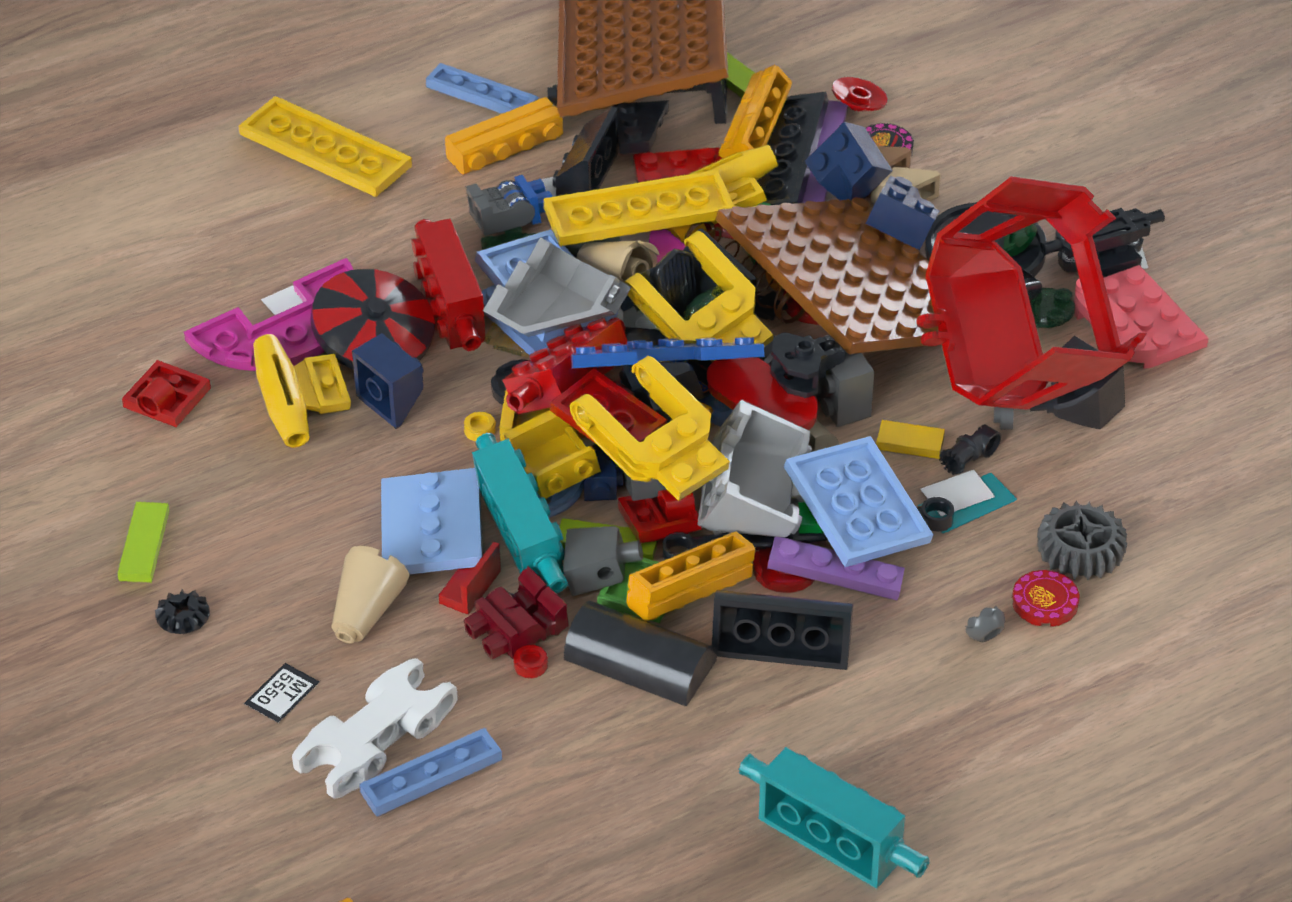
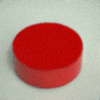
M525 645L514 653V670L518 675L524 678H537L546 672L548 656L542 647Z

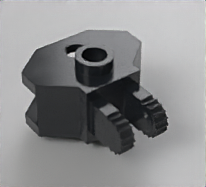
M784 332L773 337L771 348L773 359L770 374L787 393L808 398L818 394L820 379L826 377V370L841 364L847 355L841 347L834 348L836 343L830 335L813 339L810 335L802 337ZM793 375L794 379L789 380L785 376Z

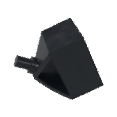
M1073 336L1063 346V348L1098 351L1076 336ZM1119 367L1102 380L1030 408V412L1047 410V414L1054 413L1060 419L1090 428L1102 429L1125 407L1124 367Z

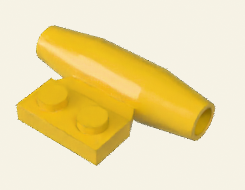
M769 145L732 154L690 174L718 170L734 206L756 207L758 204L767 201L764 191L757 180L778 167L772 149ZM716 220L711 221L713 224L718 223Z
M262 335L254 341L253 348L258 383L268 414L286 446L296 448L308 442L310 435L307 410L316 411L319 414L350 410L351 399L335 354L304 358L302 362L293 367L275 335Z

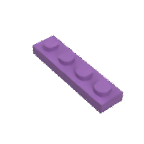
M774 537L767 566L769 569L893 600H898L905 569L904 567L876 560L844 567L835 550L783 537Z

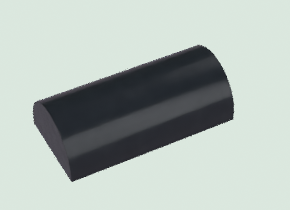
M716 590L713 608L712 646L717 650V657L847 670L852 633L853 604Z
M587 601L579 609L570 626L564 647V660L687 707L717 661V650L709 644L594 601Z

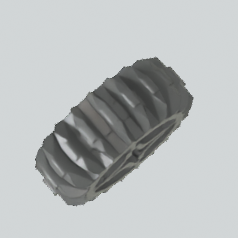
M1075 501L1073 506L1063 502L1060 509L1052 507L1051 512L1044 515L1037 532L1038 552L1041 553L1042 561L1049 562L1050 570L1059 568L1060 573L1063 575L1067 573L1072 574L1074 580L1077 576H1084L1089 580L1092 575L1102 578L1104 572L1112 573L1115 566H1120L1124 553L1127 550L1126 529L1123 528L1122 519L1115 518L1114 511L1104 512L1103 505L1097 508L1092 507L1090 501L1087 505H1080Z

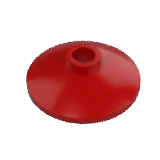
M842 77L835 80L832 85L834 96L854 111H877L883 109L888 101L887 94L882 88L865 79Z

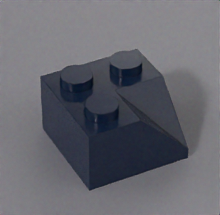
M843 122L805 160L818 183L838 200L849 199L852 201L855 197L865 199L893 171L865 127Z
M890 176L881 190L865 224L920 250L940 210L934 208V204L930 201L922 199L918 189L913 187L909 180L899 176L896 178Z
M381 333L352 350L356 397L397 429L402 425L424 389V369L417 358L411 357L402 350L397 342H392Z

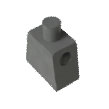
M615 526L567 529L563 573L568 581L572 596L621 583L625 579L626 563L643 560V550L640 541L624 543L619 528Z

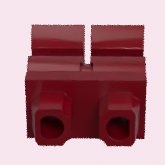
M529 566L518 577V592L513 594L500 586L491 591L486 598L481 597L475 601L476 612L464 619L465 631L472 639H476L487 632L489 636L482 639V646L485 653L492 660L505 653L513 659L514 653L520 647L535 645L539 639L545 641L546 637L550 635L558 636L561 631L569 627L567 604L549 586L547 587L546 583Z

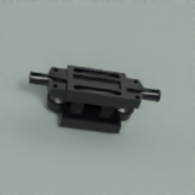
M1122 208L1110 211L1116 219L1093 235L1103 278L1137 265L1141 266L1142 257L1139 252L1144 241L1142 237L1150 235L1151 224L1165 220L1164 212L1161 209L1149 213H1143L1137 208L1124 211ZM1058 231L1055 232V240L1040 244L1043 255L1059 251L1058 264L1063 271L1071 273L1078 271L1072 247Z

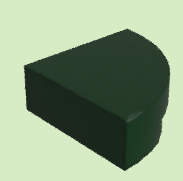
M1035 224L1006 235L1004 237L1003 250L1011 257L1025 250L1037 233Z

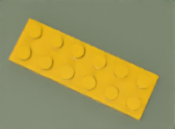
M274 96L239 125L240 135L374 197L380 195L412 167V157L277 96Z
M718 170L544 198V210L559 247L714 221L718 209L735 207Z

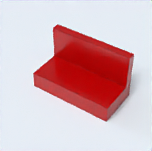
M493 542L475 567L457 569L438 594L439 604L469 615L475 607V601L484 595L501 572L500 544Z

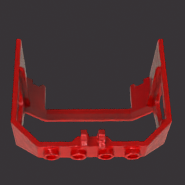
M1011 176L937 233L925 275L934 314L927 313L918 316L916 322L917 326L921 328L938 327V332H927L922 334L920 339L921 343L925 346L933 347L942 344L952 390L979 406L1029 410L1034 406L1102 380L1132 359L1136 346L1143 341L1147 334L1138 333L1124 344H1120L1093 240V235L1115 220L1116 217L1108 209L1102 211L1092 201L1094 195L1085 186ZM987 211L1017 215L981 234L959 232ZM1043 219H1046L1072 247L1098 351L1053 347L1043 354L1022 268L994 240ZM1048 382H1058L1050 387L1045 388Z

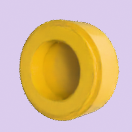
M487 412L469 414L464 420V433L466 437L476 441L479 436L485 433H493L495 435V418Z

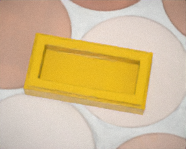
M882 420L876 445L879 450L939 459L945 429Z

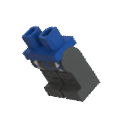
M522 174L514 176L515 181L505 180L496 187L483 190L479 188L477 183L465 186L469 212L484 236L524 226L530 222L533 225L541 223L540 214L546 213L544 210V198L553 197L550 191L545 190L543 181L537 179L527 182Z

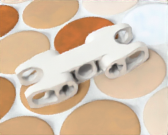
M417 658L409 659L387 670L378 677L366 692L365 699L368 704L347 721L342 722L335 716H329L315 726L292 755L293 767L299 773H308L320 765L329 764L336 766L325 780L327 786L326 793L333 799L343 797L353 790L360 788V783L380 773L386 762V754L383 751L408 732L415 738L421 739L437 728L458 700L457 687L450 682H444L432 690H417L416 688L421 684L425 676L423 672L424 663Z

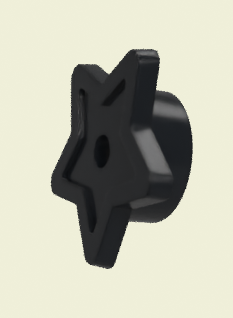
M775 291L765 296L758 295V299L762 304L774 306ZM756 301V315L761 319L775 320L774 308L765 309L759 306ZM786 303L783 305L782 310L788 309Z

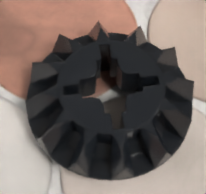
M181 589L180 594L177 595L168 592L167 599L158 600V608L155 610L156 621L167 632L174 634L191 633L201 628L207 622L210 608L206 597H199L196 590L186 594ZM188 606V611L183 610L177 614L176 609L182 610L184 607Z

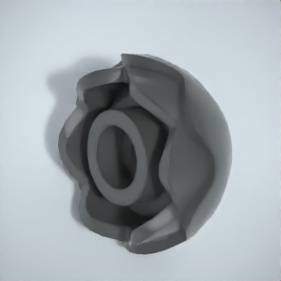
M997 606L994 608H984L978 617L968 619L965 626L967 635L979 642L993 639L1004 629L1005 614Z

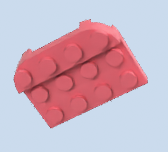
M1140 265L1103 278L1120 344H1124L1138 333H1147L1143 341L1136 346L1135 354L1129 362L1144 363L1143 368L1147 369L1207 347L1208 337ZM1079 278L1076 281L1073 313L1077 320L1086 318L1091 324Z

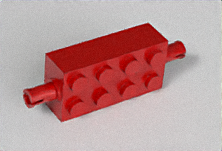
M428 219L420 220L414 226L416 238L411 240L413 253L418 260L413 262L416 279H422V293L426 299H430L429 304L434 318L438 319L437 329L441 339H446L450 350L463 347L465 351H474L480 347L481 343L486 342L484 301L481 289L451 219L431 222Z
M614 317L607 322L605 318L597 319L586 327H582L581 324L570 326L564 330L565 335L548 341L547 348L531 353L529 361L513 366V372L503 379L508 392L506 396L508 407L515 411L516 414L550 408V404L555 398L595 368L605 375L615 366L572 368L571 354L576 353V347L595 346V350L602 349V344L621 343V345H627L628 340L625 335L626 327L624 322Z

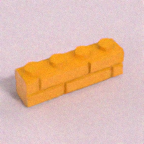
M774 64L765 68L764 71L761 70L752 74L741 104L738 106L725 136L724 143L719 150V155L722 159L735 153L767 145L792 86V81L779 66Z
M543 97L447 135L445 137L447 159L456 166V169L462 175L474 170H480L484 166L499 160H505L511 155L523 150H530L536 145L561 136L563 134V117L560 118L557 107L553 106V103L547 97Z
M735 531L629 575L628 588L630 590L627 591L626 603L644 621L657 619L660 615L674 609L683 608L686 604L700 598L709 597L716 590L732 587L738 582L752 577V561H754L755 547Z

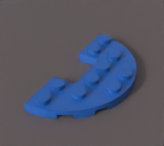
M754 337L735 338V343H723L722 339L698 338L696 339V344H684V340L671 338L658 339V345L654 346L652 341L636 340L627 341V345H621V343L602 344V349L595 350V346L576 347V353L571 354L572 368L634 365L646 356H651L657 361L689 359L702 361L765 357L764 344L754 343Z

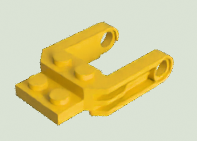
M696 231L686 238L684 244L686 247H689L695 258L702 264V269L724 293L695 312L688 321H685L640 273L634 274L623 282L631 287L627 294L629 298L667 339L677 338V340H684V344H696V339L715 338L722 339L723 343H735V338L754 337V343L764 344V347L773 341V333L754 314L756 288L701 231Z
M646 356L632 366V373H635L640 384L650 393L649 397L673 419L672 421L646 436L643 442H638L589 394H585L570 404V412L577 425L632 480L650 482L651 479H657L680 501L726 471L730 461L708 440L711 413L656 359Z

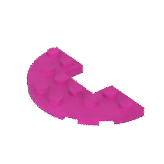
M344 258L293 282L294 291L303 303L255 325H252L241 309L237 307L184 331L185 341L197 353L217 364L239 370L256 371L253 343L258 337L271 334L278 338L294 367L302 362L304 358L315 357L325 352L313 334L310 320L317 292L330 278L354 269L349 260Z

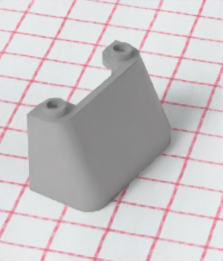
M741 400L713 438L712 444L730 463L726 471L704 484L698 526L710 531L728 533L737 531L739 534L783 538L787 537L790 533L795 534L800 527L802 516L799 515V508L797 506L790 505L793 482L784 469V464L788 458L811 452V446L808 445L810 431Z

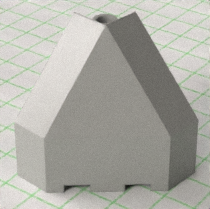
M540 237L527 262L524 263L519 260L505 287L500 284L497 285L483 311L522 334L531 337L615 315L631 287L615 276L608 275L580 261Z

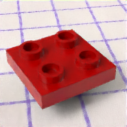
M156 360L122 397L123 407L177 427L211 389L210 379Z
M667 489L658 491V497L635 501L632 500L631 495L618 498V509L640 543L657 541L675 532L688 534L689 532L702 530V527L698 526L699 514L695 509L693 493H690L680 501Z

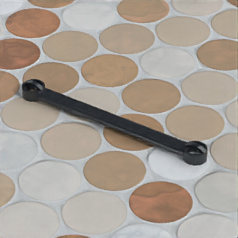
M932 497L924 501L922 506H916L931 531L941 532L952 526L954 506L949 500L942 497ZM941 511L947 514V516L935 518L927 513ZM799 529L795 534L790 533L785 537L804 543L828 540L824 533H799ZM683 532L671 533L663 540V559H670L678 555L669 551L672 547L683 546L690 550L729 533L691 537ZM740 534L753 544L755 550L772 548L774 541L772 536Z

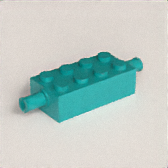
M485 433L479 436L476 440V446L479 450L472 452L479 491L519 573L521 574L529 566L546 583V586H549L555 593L563 591L568 585V581L563 575L562 561L564 560L565 551L560 542L563 540V536L556 521L551 523L548 518L551 513L545 498H538L536 494L538 486L533 474H526L524 470L526 462L521 450H514L509 438L497 442L493 433Z
M787 747L769 765L755 758L752 754H748L742 760L739 766V774L760 785L759 820L876 889L897 866L907 870L917 878L922 877L930 864V858L904 844L905 815L900 813L895 807L884 804L870 796L864 789L851 785L841 779L836 773L825 770L811 762L805 755L797 754Z

